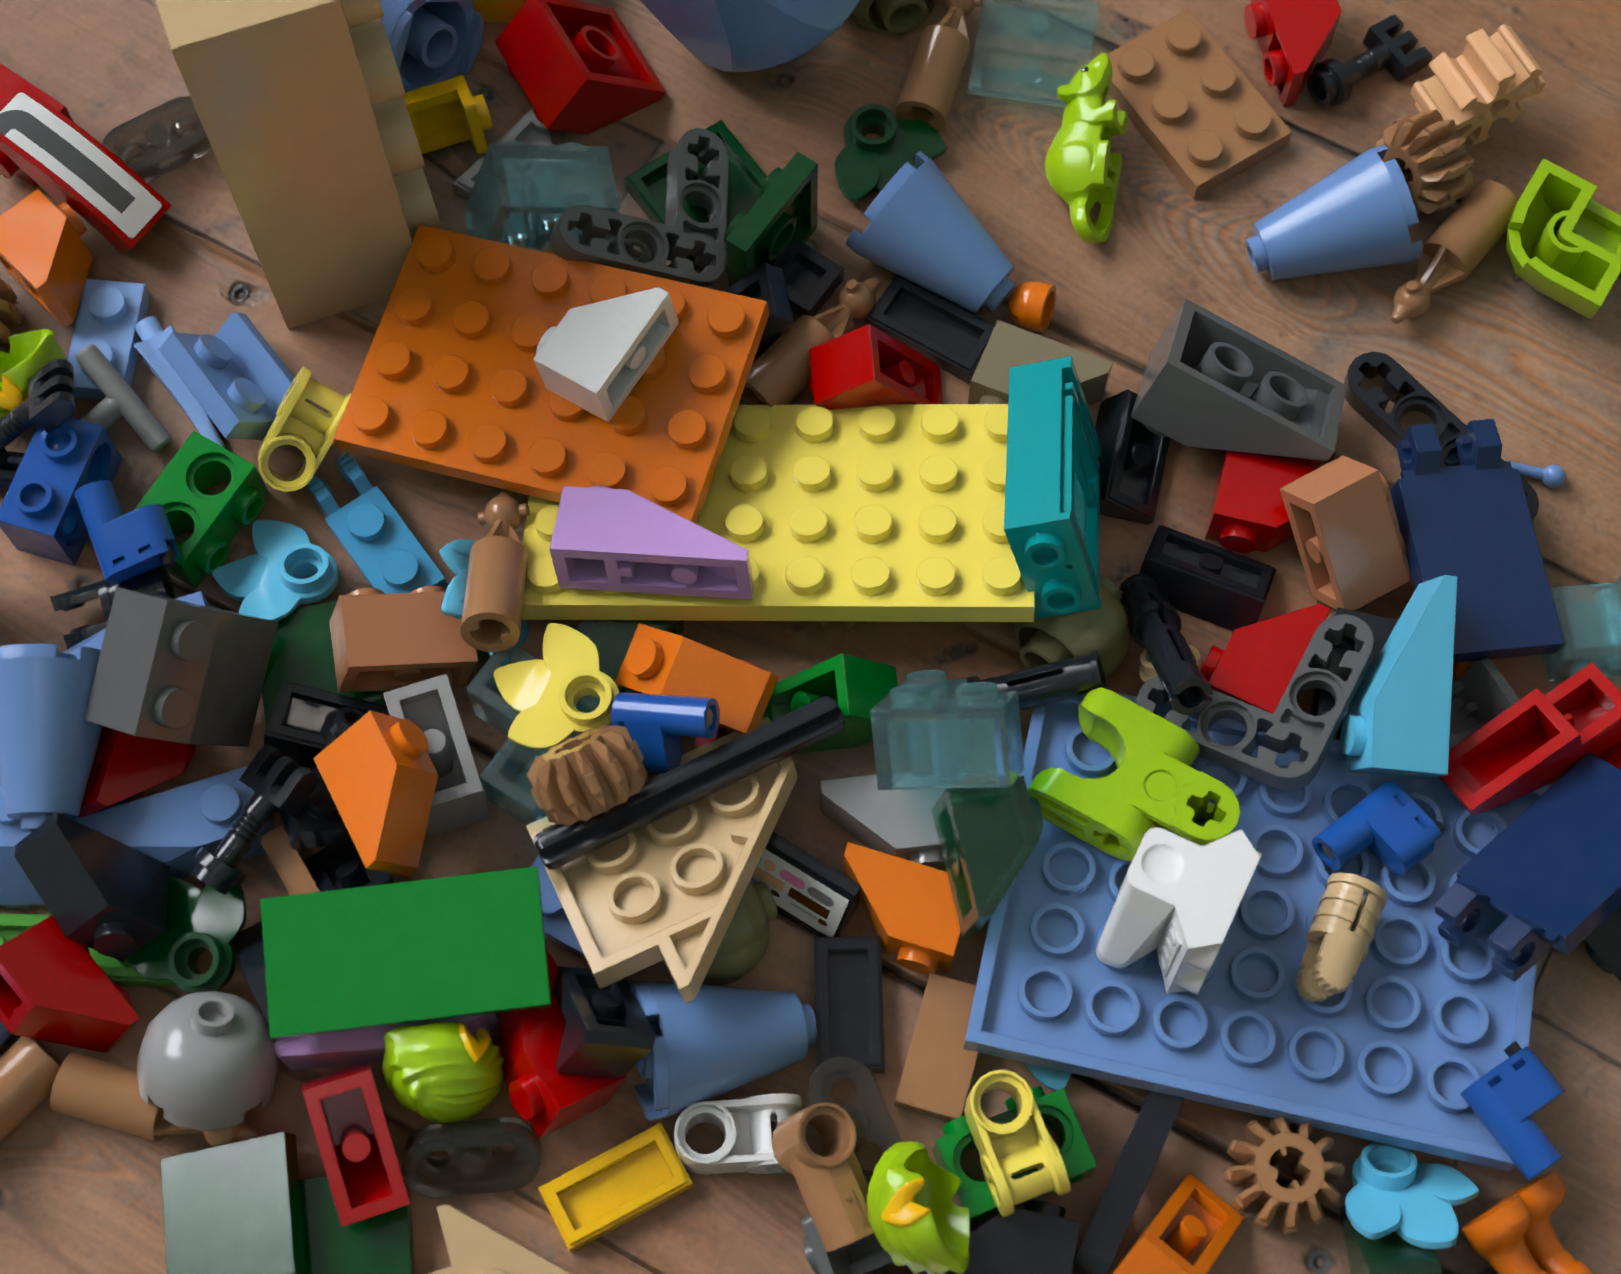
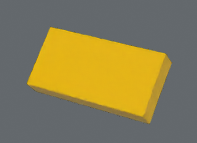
M660 1122L542 1185L538 1189L568 1250L572 1253L692 1188L693 1183Z

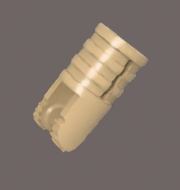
M1343 872L1334 873L1329 876L1325 886L1326 891L1323 892L1319 902L1320 907L1315 912L1313 924L1310 926L1306 936L1308 944L1300 962L1301 969L1297 971L1298 977L1295 979L1297 982L1295 988L1299 991L1298 996H1303L1304 1001L1310 1000L1311 1003L1321 1002L1332 996V994L1345 992V990L1350 988L1349 985L1353 983L1352 977L1356 976L1360 962L1366 959L1369 944L1372 943L1375 928L1378 926L1382 916L1381 911L1384 910L1388 900L1386 892L1369 879Z

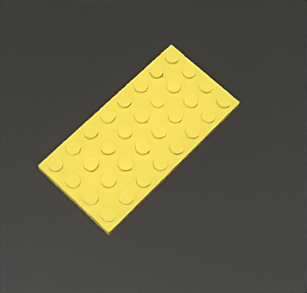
M891 404L827 410L816 405H773L772 407L768 405H738L697 525L749 550L754 586L752 600L559 588L549 548L560 503L529 496L528 506L530 515L526 516L522 545L528 554L522 620L1034 622L1035 592L1026 590L1004 531L1008 404Z

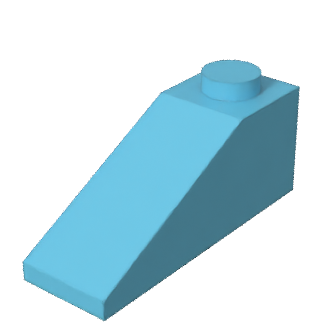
M1443 575L1418 584L1350 707L1349 715L1343 721L1340 733L1341 750L1344 755H1347V772L1419 779L1448 775L1457 576Z

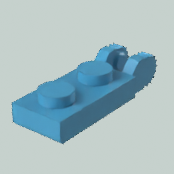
M346 452L335 459L338 464L339 473L359 496L347 505L339 508L325 481L314 474L305 487L326 516L325 521L329 530L371 588H377L382 590L384 594L411 593L413 590L424 586H441L444 588L448 586L443 574L377 485L372 487L364 472L349 453Z

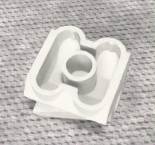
M1157 827L1148 830L1128 869L1096 948L1097 958L1104 964L1116 968H1124L1157 949L1166 994L1189 991L1197 995L1224 941L1262 853L1254 849L1242 829L1205 846L1195 844L1162 828Z

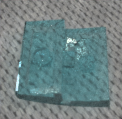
M984 0L976 38L968 94L1065 107V102L1057 98L1056 91L1060 86L1069 84L1078 70L1087 65L1091 60L1099 2L1090 0Z

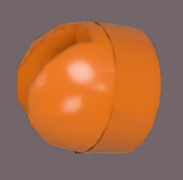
M1026 281L1016 286L1009 295L1008 303L1010 315L1014 322L1025 329L1044 333L1050 324L1054 312L1056 287L1055 285L1038 281Z

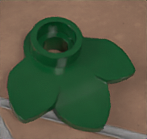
M878 104L864 105L849 117L844 127L846 147L835 160V178L838 188L848 201L856 203L874 190L879 194L907 162L914 166L915 157L919 151L934 160L944 154L947 147L940 134L928 123L921 120H898L893 112L885 106ZM870 133H875L880 135L882 138L868 139L864 136Z
M169 876L165 932L127 959L132 968L141 976L150 980L172 979L181 990L190 994L219 991L234 973L236 953L232 943L246 921L247 906L242 887L232 885L228 893L224 895L207 884L202 891L188 881ZM209 950L213 957L212 964L206 973L201 974L197 968V959L203 951Z

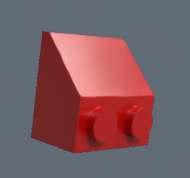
M526 0L494 42L507 62L509 74L521 85L533 105L535 117L547 129L553 131L588 135L660 101L667 93L616 11L611 7L576 0Z

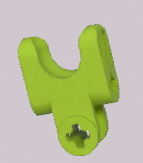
M1105 688L1093 689L1085 695L1078 706V716L1082 732L1089 740L1098 743L1109 751L1116 763L1117 770L1107 777L1089 779L1073 775L1062 768L1051 767L1037 774L1026 790V796L1032 810L1041 818L1097 849L1125 861H1132L1144 835L1152 828L1165 829L1182 838L1193 841L1195 844L1205 846L1232 834L1240 817L1239 801L1234 792L1221 781L1191 767L1200 751L1196 740L1188 732L1112 690ZM1210 799H1213L1215 801V805L1209 802ZM1199 817L1208 821L1204 827L1195 823Z

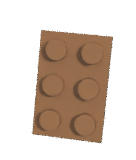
M1189 8L1108 53L1113 69L1108 94L1112 99L1118 100V106L1121 110L1127 112L1129 120L1193 199L1288 145L1292 131Z

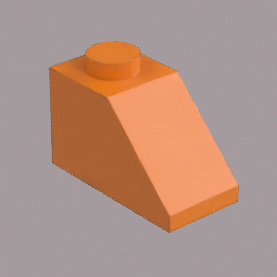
M37 189L0 215V263L65 329L75 320L93 256L80 238V235L85 233L87 229L74 210L64 201L55 206Z
M639 623L615 683L633 693L715 698L720 711L719 726L741 734H747L759 727L779 676L686 637Z
M371 710L313 759L367 869L409 876L418 869L438 773L427 753L429 748L428 740L415 723L406 718L400 719Z
M848 842L844 852L843 873L859 884V903L877 936H881V943L885 951L898 956L896 962L899 965L918 973L934 974L936 968L950 972L976 881Z
M1188 1173L1112 1274H1207L1244 1219V1216L1191 1173Z

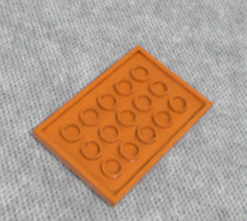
M419 224L412 241L413 245L410 246L334 436V441L340 450L558 503L561 500L563 486L591 487L598 485L611 489H625L698 524L770 314L767 301L597 263L566 260L556 254ZM657 287L669 292L679 324L609 423L546 389L533 359L536 356L537 346L544 333L553 326L557 327L569 309Z

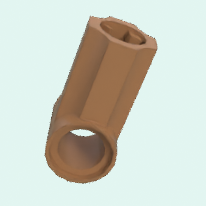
M823 1102L793 1113L780 1121L773 1132L772 1148L774 1157L779 1165L794 1175L827 1253L873 1234L874 1231L868 1220L867 1197L869 1185L854 1153L857 1136L854 1122L847 1111L840 1106ZM807 1124L817 1129L821 1136L823 1146L820 1156L811 1151L806 1143L805 1129Z

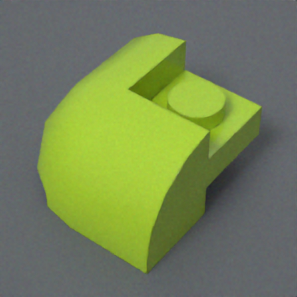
M1543 158L1513 209L1507 229L1506 250L1515 273L1531 287L1591 320L1602 306L1621 272V215L1591 200L1598 186Z

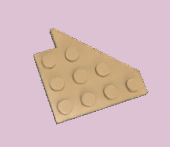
M769 718L761 719L759 727L770 723ZM734 731L683 754L680 765L744 734ZM791 756L555 870H548L545 867L600 989L664 960L684 1003L695 1000L798 779ZM647 772L648 776L645 779V782L663 773ZM546 816L526 825L534 843L533 838L536 834L558 823L549 822Z

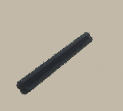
M824 696L646 781L638 793L629 796L627 802L610 808L607 813H600L587 821L579 820L571 825L557 824L536 834L533 838L534 846L542 863L548 870H555L841 732L845 728V720L841 709L834 699L830 696Z

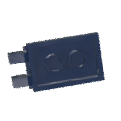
M1494 419L1469 421L1466 425L1467 435H1459L1455 440L1461 466L1440 467L1442 448L1435 425L1409 426L1406 430L1407 439L1400 440L1396 445L1401 467V479L1397 480L1390 492L1400 532L1406 544L1405 553L1414 589L1420 583L1443 575L1457 576L1453 663L1478 661L1487 657L1490 659L1556 653L1565 644L1519 470H1512L1510 461L1500 462L1503 445Z
M1588 752L1456 873L1458 880L1434 904L1435 914L1445 919L1438 926L1439 935L1461 948L1490 923L1496 912L1505 917L1506 919L1488 937V944L1490 948L1498 952L1491 959L1492 968L1514 982L1539 962L1550 946L1569 955L1621 906V769Z

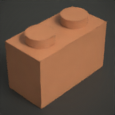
M1342 455L1280 488L1313 598L1334 609L1340 607L1355 611L1410 581L1403 558L1406 555V544L1402 535L1394 526L1388 501L1391 498L1390 488L1378 469Z
M424 586L413 590L411 593L384 594L382 590L377 588H362L354 590L347 595H339L329 622L338 693L394 690L447 674L451 687H464L478 662L477 650L463 640L460 633L461 619L442 613L441 606L447 589L441 586Z

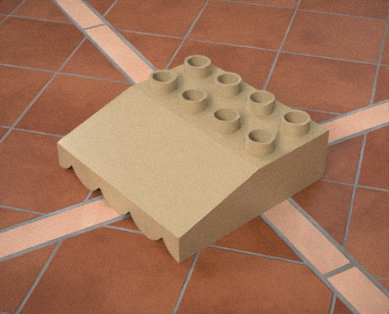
M155 0L173 56L287 328L291 329L390 298L410 246L413 245L412 241L419 224L442 229L423 171L425 163L402 97L406 96L381 20L384 17L380 0Z

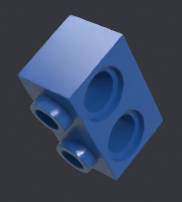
M72 417L68 418L50 433L37 426L0 506V528L17 550L68 565H76L89 534L74 493L78 488L99 480L113 482L123 460L105 428L101 425Z

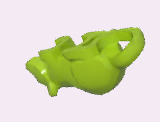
M1100 53L1091 62L1079 69L1069 84L1062 85L1057 89V98L1065 102L1066 106L1063 113L1062 127L1051 143L1045 160L1048 182L1055 194L1069 205L1070 218L1076 233L1086 243L1095 244L1106 242L1113 225L1114 207L1117 200L1116 191L1122 167L1121 153H1111V136L1124 134L1128 120L1126 111H1117L1118 100L1109 99L1106 102L1113 75L1112 63L1106 53ZM1099 202L1101 203L1097 222L1094 225L1090 218V211L1094 204Z

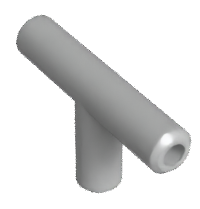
M90 344L76 355V361L106 396L80 420L101 425L107 430L123 416L152 452H159L172 441V436L96 345Z

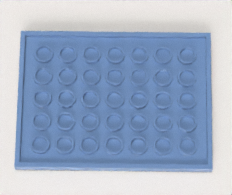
M1117 693L1138 704L1137 697ZM1085 695L1033 708L963 1049L1183 1097L1184 1099L1273 1119L1284 1117L1291 1123H1310L1313 1128L1509 1172L1516 1166L1460 1094L1473 1082L1508 1059L1509 1057L1504 1050L1510 1044L1516 1041L1521 1048L1529 1047L1537 963L1515 982L1492 968L1491 959L1498 952L1490 948L1488 944V937L1506 918L1496 912L1490 923L1459 948L1439 935L1438 926L1445 919L1435 914L1434 904L1458 880L1456 873L1552 785L1547 784L1502 806L1472 816L1438 776L1419 779L1347 772V755L1343 754L1340 740L1334 739L1312 782L1300 790L1293 791L1276 789L1197 756L1191 767L1224 783L1234 792L1239 801L1240 817L1232 833L1242 829L1254 849L1262 854L1224 941L1198 994L1195 995L1189 991L1166 994L1157 949L1124 968H1116L1104 964L1096 956L1098 942L1132 861L1117 859L1041 818L1032 810L1026 796V790L1035 776L1051 767L1062 768L1073 775L1089 779L1107 777L1117 770L1116 763L1109 751L1098 743L1089 740L1082 732L1078 716V706ZM1154 702L1157 715L1165 718L1170 710H1174L1171 704ZM1202 711L1198 712L1197 719L1190 716L1191 732H1196L1198 718ZM1224 718L1216 721L1210 727L1208 734L1217 744L1230 746L1240 742L1245 737L1247 729L1243 723L1236 719ZM1260 731L1258 733L1256 749L1251 754V757L1256 758L1258 756L1259 745L1265 747V732ZM1290 746L1285 754L1274 751L1277 754L1278 766L1287 769L1292 761L1303 763L1300 760V749L1298 747ZM1386 781L1398 784L1435 823L1439 821L1445 827L1443 834L1434 841L1436 845L1433 852L1402 876L1391 872L1368 847L1341 869L1333 870L1318 857L1312 845L1314 837ZM1210 799L1209 802L1215 805V801L1213 799ZM1199 817L1195 823L1204 827L1208 821ZM1339 872L1362 876L1379 885L1388 896L1385 908L1381 911L1380 922L1375 928L1372 943L1369 944L1367 957L1363 962H1360L1356 976L1352 977L1353 983L1349 985L1350 988L1345 990V992L1332 994V996L1321 1002L1316 1001L1312 1003L1310 1000L1304 1001L1303 996H1298L1299 991L1295 988L1297 986L1295 979L1298 977L1297 971L1301 969L1300 962L1308 944L1306 936L1310 926L1313 924L1315 912L1320 907L1319 902L1323 892L1326 891L1325 886L1329 876Z

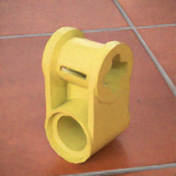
M304 366L300 369L282 399L276 412L277 416L258 450L259 471L267 484L273 489L290 492L297 491L310 482L330 446L335 443L334 436L352 393L343 396L313 379L312 370ZM309 399L330 412L326 413L305 400ZM281 445L295 446L304 454L303 466L291 475L276 473L268 463L272 451Z
M1007 1070L990 1071L980 1077L967 1097L965 1116L980 1154L986 1182L1000 1214L1003 1217L1014 1214L1015 1205L1051 1191H1055L1060 1196L1069 1193L1071 1187L1062 1157L1052 1136L1047 1132L1032 1090L1025 1079L1015 1072ZM996 1089L1008 1093L1016 1103V1119L1006 1124L990 1121L981 1110V1095L989 1090ZM1034 1168L1039 1170L1016 1180L1011 1178Z

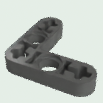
M701 128L688 130L670 151L668 158L665 224L589 205L577 204L568 207L551 228L549 242L553 253L566 260L587 261L710 288L723 273L726 262L724 236L727 230L729 157L725 144L715 133ZM691 151L699 153V161L706 164V167L699 174L698 180H692L698 173L697 156L690 154ZM691 199L700 202L709 213V222L699 223L692 220L684 210L683 201ZM574 227L582 230L581 234L584 240L590 241L587 246L579 244L578 234L571 232ZM607 234L612 236L610 241L604 239ZM636 238L642 241L651 252V261L643 263L634 260L628 255L624 240ZM688 255L695 257L696 266L704 269L701 273L694 271L693 262L685 259ZM666 260L672 261L668 267L664 264Z
M1334 615L1324 620L1316 629L1274 714L1213 690V695H1207V697H1210L1211 702L1200 713L1196 732L1190 731V716L1197 719L1198 713L1188 716L1170 710L1164 719L1179 726L1196 740L1200 751L1198 756L1276 789L1285 791L1300 790L1309 785L1316 777L1369 671L1374 655L1372 630L1365 621L1352 615ZM1345 637L1351 638L1355 641L1354 651L1348 650L1344 654L1338 666L1337 676L1329 671L1332 664L1333 644L1340 645ZM1158 675L1145 682L1140 688L1137 697L1138 705L1157 714L1154 702L1165 704L1169 700L1168 693ZM1319 688L1331 693L1336 703L1330 712L1314 716L1300 709L1297 704L1298 698L1309 689ZM1232 718L1243 723L1247 732L1245 737L1237 744L1224 746L1217 744L1211 739L1208 734L1210 727L1220 719ZM1260 731L1265 732V747L1259 745L1258 756L1256 758L1251 757V754L1256 749L1258 733ZM1290 746L1298 747L1300 749V760L1303 763L1292 761L1287 769L1279 767L1277 754L1274 751L1285 754Z

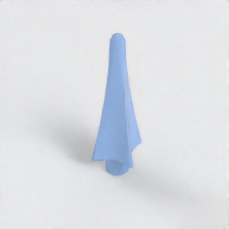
M155 316L140 320L135 325V330L142 342L135 343L134 347L143 356V363L171 394L198 432L226 449L210 417L159 351L169 335L175 332L173 325L163 330Z

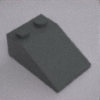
M1185 299L1150 353L1131 417L1143 423L1152 433L1162 437H1169L1184 446L1328 461L1335 452L1347 385Z
M116 587L84 720L138 737L184 744L248 747L278 621Z

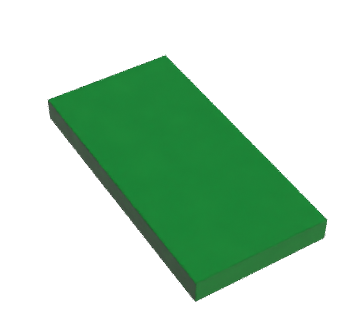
M537 866L260 899L271 1039L277 1040L552 1006L540 876Z

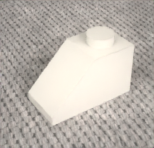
M657 287L569 309L557 327L553 326L544 333L537 346L536 356L533 359L546 389L609 423L679 324L670 294Z

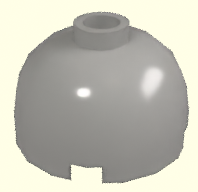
M218 991L191 993L172 1001L149 1023L143 1038L137 1063V1080L140 1096L147 1105L150 1098L155 1105L163 1108V1119L176 1126L205 1131L230 1128L244 1122L246 1111L255 1108L261 1101L263 1109L271 1100L277 1082L279 1058L275 1053L276 1040L270 1038L269 1024L266 1018L249 1001L234 994Z

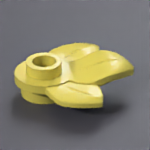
M549 623L543 637V659L516 662L494 670L493 676L504 701L515 711L519 712L510 726L508 738L521 746L535 750L549 749L563 743L574 733L582 734L588 729L596 730L605 724L612 725L611 709L613 700L619 693L618 687L607 674L600 671L599 653L596 645L587 636L574 628L563 624ZM585 696H594L600 700L597 709L589 713L580 712L576 709V705Z

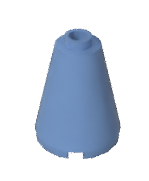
M380 0L384 17L381 20L389 39L405 92L451 79L457 72L466 76L473 67L481 48L484 28L482 15L474 10L472 2H475L474 0Z
M1385 145L1366 150L1253 223L1254 236L1245 239V243L1256 273L1266 270L1268 276L1273 281L1403 264L1422 258V239L1413 243L1410 241L1408 227L1418 224L1419 220L1406 180L1396 159L1384 163L1382 161L1388 148Z
M921 151L916 154L914 166L909 162L904 164L867 208L863 215L871 221L869 226L862 234L853 229L845 244L855 254L975 314L984 306L994 312L1016 285V283L1008 278L1014 269V265L934 161Z
M37 643L0 646V784L7 817L21 820V831H34L57 812L72 820L77 819L79 816L103 729L102 725L84 720L101 652L99 649L81 646L80 659H77L75 655L58 652V644Z
M639 981L629 984L656 1035L653 1050L637 1063L639 1073L642 1079H646L647 1084L634 1086L643 1115L649 1121L665 1119L685 1110L691 1104L710 1100L802 1061L807 1056L808 1045L815 1044L817 1040L816 1020L810 1004L801 1005L797 994L794 992L701 985L695 1000L685 1004L675 983Z

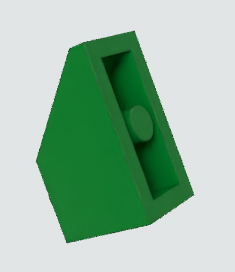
M841 653L777 682L762 719L768 717L772 722L824 696H830L841 709L845 720V728L841 732L797 753L861 746L904 728L896 667Z

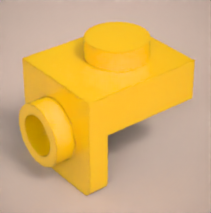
M463 75L405 92L406 96H402L422 154L467 140L472 141L477 155L489 151L483 131L493 128L486 101L483 94L471 95Z

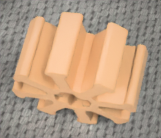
M1506 24L1501 25L1497 29L1498 31L1491 37L1487 35L1484 29L1469 34L1465 38L1467 43L1463 54L1456 59L1449 57L1446 52L1441 53L1429 64L1435 76L1422 82H1416L1410 92L1416 101L1414 105L1419 112L1426 113L1436 109L1442 115L1444 121L1453 119L1456 123V133L1462 139L1467 137L1472 145H1476L1489 138L1488 132L1493 121L1499 117L1506 118L1509 123L1515 121L1525 112V108L1520 101L1533 94L1541 93L1546 84L1541 77L1543 70L1511 26Z

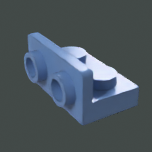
M233 312L215 336L210 334L172 332L159 349L225 439L263 440L277 416L276 412L282 399L294 380V376L245 313Z

